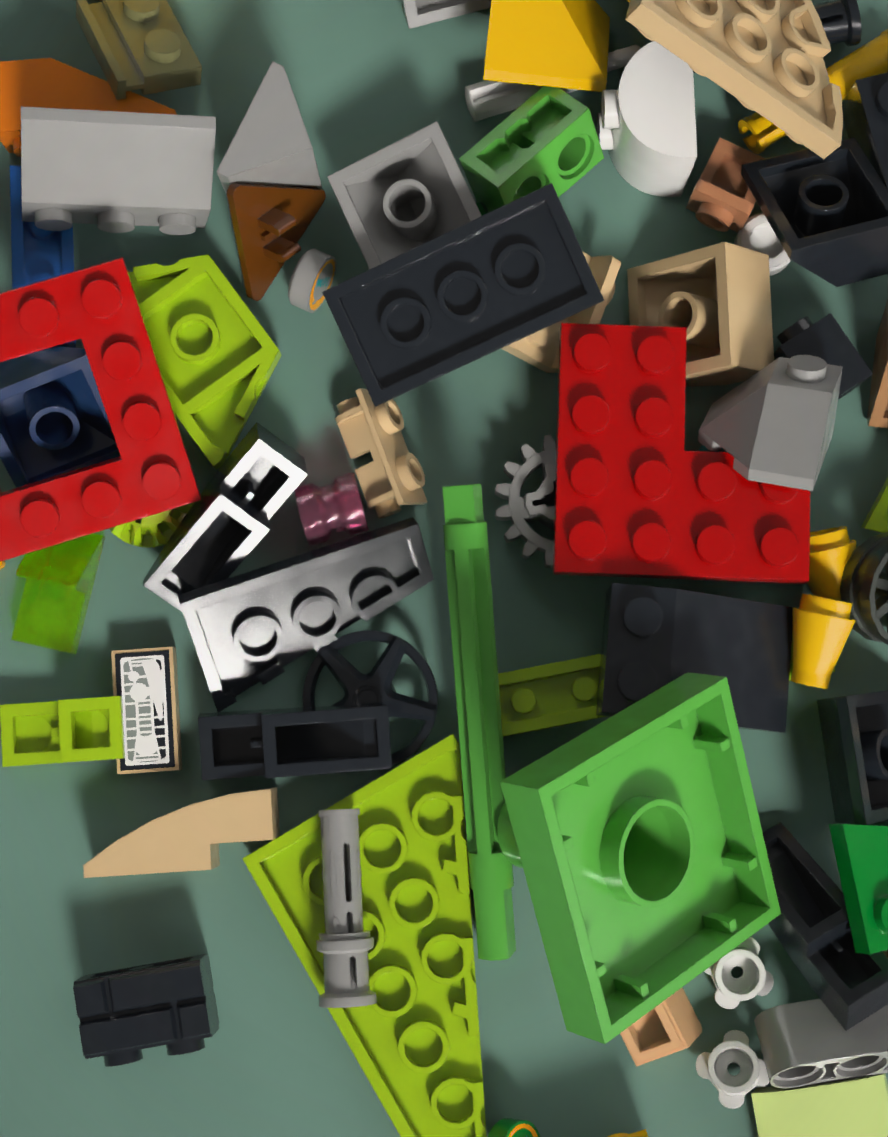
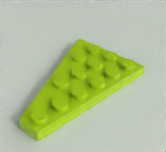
M454 734L325 809L359 808L360 810L358 822L360 865L362 871L363 928L370 931V937H374V947L368 950L369 987L371 991L376 993L377 1003L373 1005L328 1008L401 1137H487L460 745ZM316 814L242 859L318 993L321 995L325 993L323 953L316 950V940H319L320 933H325L321 825L320 817Z

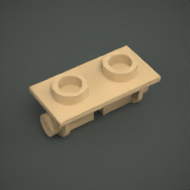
M360 388L355 390L357 397L337 404L340 415L335 420L351 459H356L369 452L372 455V462L355 469L368 509H375L378 518L381 519L400 512V505H423L428 501L422 488L425 485V475L418 459L412 453H409L401 433V430L404 428V420L398 405L391 399L375 407L367 389Z

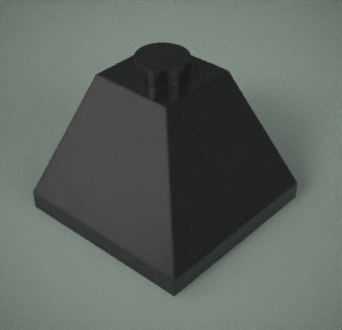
M855 137L842 140L841 146L825 159L810 149H804L742 164L741 175L790 260L836 287L888 274V189Z

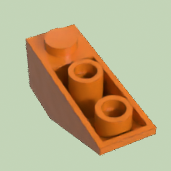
M53 58L0 61V142L9 153H14L18 157H21V106L177 115L176 110L131 91L126 92V99L117 100L108 81Z

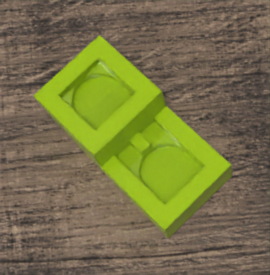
M122 696L0 705L2 767L125 758Z

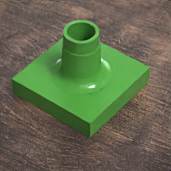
M687 672L500 781L505 802L498 819L497 833L499 845L508 861L524 870L566 1030L602 1044L608 1043L781 914L729 684L725 676Z

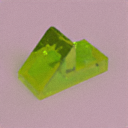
M92 533L25 554L15 575L25 579L26 583L11 640L71 654L77 653L105 536Z

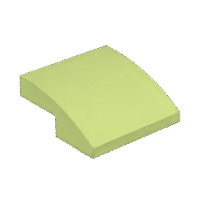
M886 1073L796 1088L758 1087L751 1093L758 1137H888V1084Z

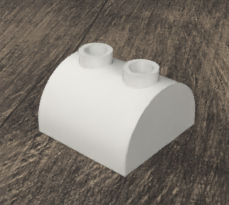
M656 41L646 44L629 60L622 73L618 90L602 91L601 113H597L596 132L602 150H609L612 163L618 173L631 186L646 194L659 197H681L697 158L693 70L686 62Z

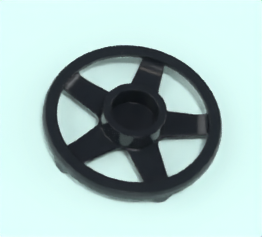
M363 630L343 635L319 651L305 678L302 696L303 707H315L317 681L323 667L326 665L345 692L343 699L332 706L388 705L389 717L424 720L419 732L404 748L391 754L392 765L410 757L423 745L436 720L438 691L430 666L414 646L391 633ZM362 641H378L388 644L368 674L359 672L338 651L346 646ZM404 654H407L420 670L425 681L428 702L396 693L392 681Z

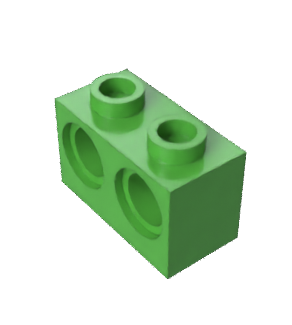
M543 86L461 156L459 160L476 201L482 202L487 207L489 213L551 183L559 198L604 159V155L590 109L560 88Z

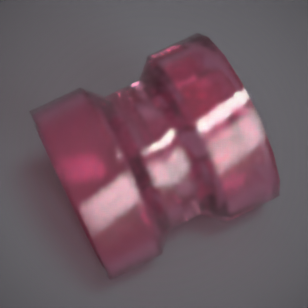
M354 472L336 476L332 484L319 487L311 482L300 485L294 490L309 546L328 542L332 535L331 529L334 528L337 529L338 533L344 531L351 536L369 531Z

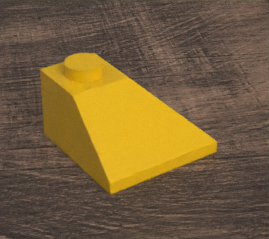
M491 0L483 80L602 92L606 90L610 17L595 0Z

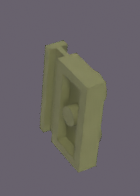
M76 0V19L117 100L126 99L127 91L140 89L143 95L201 84L202 65L167 0H102V2L88 4L86 0Z

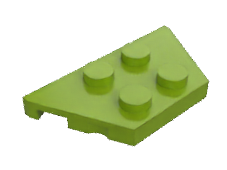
M209 254L179 259L178 262L169 266L154 263L133 267V272L128 273L173 411L217 470L226 461L282 356L281 352Z

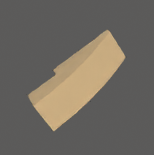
M277 787L220 796L185 806L151 820L113 842L84 864V878L212 870L220 866L219 843L274 840L280 836Z

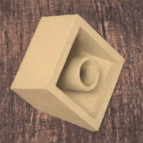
M721 242L627 269L630 325L687 327L686 387L717 386L743 382L774 361L769 255L728 242Z

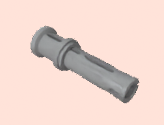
M359 808L318 811L321 825L325 933L319 934V940H316V950L323 953L325 993L318 996L319 1007L347 1008L373 1005L377 1003L376 993L371 991L369 987L368 950L374 947V937H370V931L363 928L362 871L360 865L358 822L360 810Z

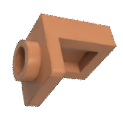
M719 138L700 179L694 187L686 208L695 212L697 220L711 229L722 232L731 229L739 232L744 227L756 202L741 175L742 164L765 158Z

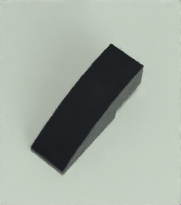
M256 422L201 493V500L194 502L144 578L143 586L183 613L177 595L228 579L270 530L269 519L308 475L304 457Z
M388 705L278 708L200 713L198 716L202 780L252 776L278 778L392 769Z
M779 822L763 832L781 914L768 924L818 997L845 1031L888 1005V958L882 951L871 955L855 952L843 892L785 826Z

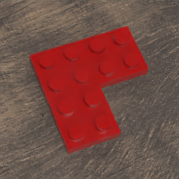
M561 323L553 575L803 584L808 582L810 566V491L747 480L733 469L734 457L728 452L684 451L687 327Z

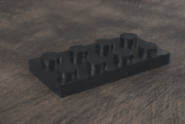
M552 183L322 292L375 407L604 301Z

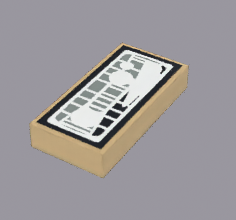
M159 647L111 651L113 696H122L125 758L116 759L117 774L182 770L176 648Z

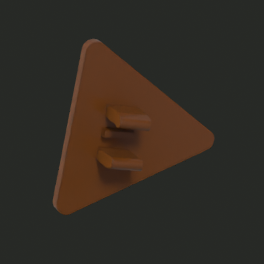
M232 183L228 187L227 198L248 298L255 301L261 300L284 263L301 251L298 241L326 198L324 190L317 187Z

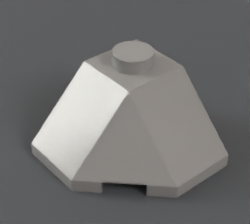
M812 355L777 358L712 403L699 429L698 441L711 452L721 450V448L726 450L734 457L733 469L747 480L813 491L833 436L843 366L827 364L823 359Z

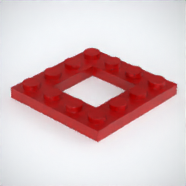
M124 257L0 293V362L81 339L120 453L119 457L1 492L0 489V562L201 500V494Z

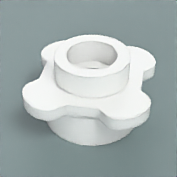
M749 937L704 971L711 975L716 987L714 993L715 1001L725 1009H734L739 1005L740 1001L752 999L757 995L765 996L772 990L774 984L773 976L765 970L761 959L758 957L760 945L752 937ZM736 966L741 967L743 970V974L739 978H734L731 974L732 969Z
M739 1030L727 1032L724 1035L723 1043L716 1046L711 1053H701L696 1060L698 1075L703 1079L711 1081L719 1092L718 1098L720 1103L729 1109L741 1107L744 1103L745 1095L756 1086L763 1087L770 1083L764 1060L758 1059L755 1052L749 1047L748 1036ZM731 1063L738 1064L740 1067L739 1074H729L728 1066Z

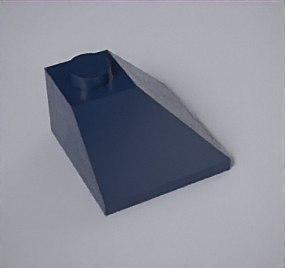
M51 347L0 362V459L16 488L120 456L85 349Z

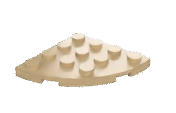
M630 0L625 20L635 26L645 38L656 41L682 59L695 73L709 78L736 97L745 108L759 113L783 130L792 141L806 146L823 159L841 146L843 129L840 86L829 82L823 57L831 51V47L820 17L811 0Z

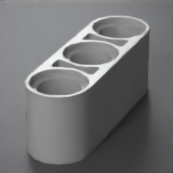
M821 999L775 1006L761 1012L754 1020L770 1084L776 1088H796L888 1073V1005L845 1031Z

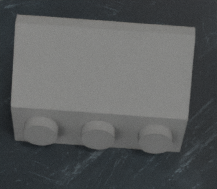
M21 106L22 221L35 222L37 228L50 231L70 229L72 223L97 224L99 230L110 233L130 232L135 229V226H159V230L165 234L187 235L194 233L196 228H205L211 211L216 117Z

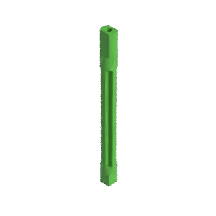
M481 484L442 487L445 514L443 535L470 888L474 893L478 959L489 961L509 959L516 951L512 900L514 877L513 864L503 854L497 833L500 811L505 802L500 781L506 778L487 521H484Z

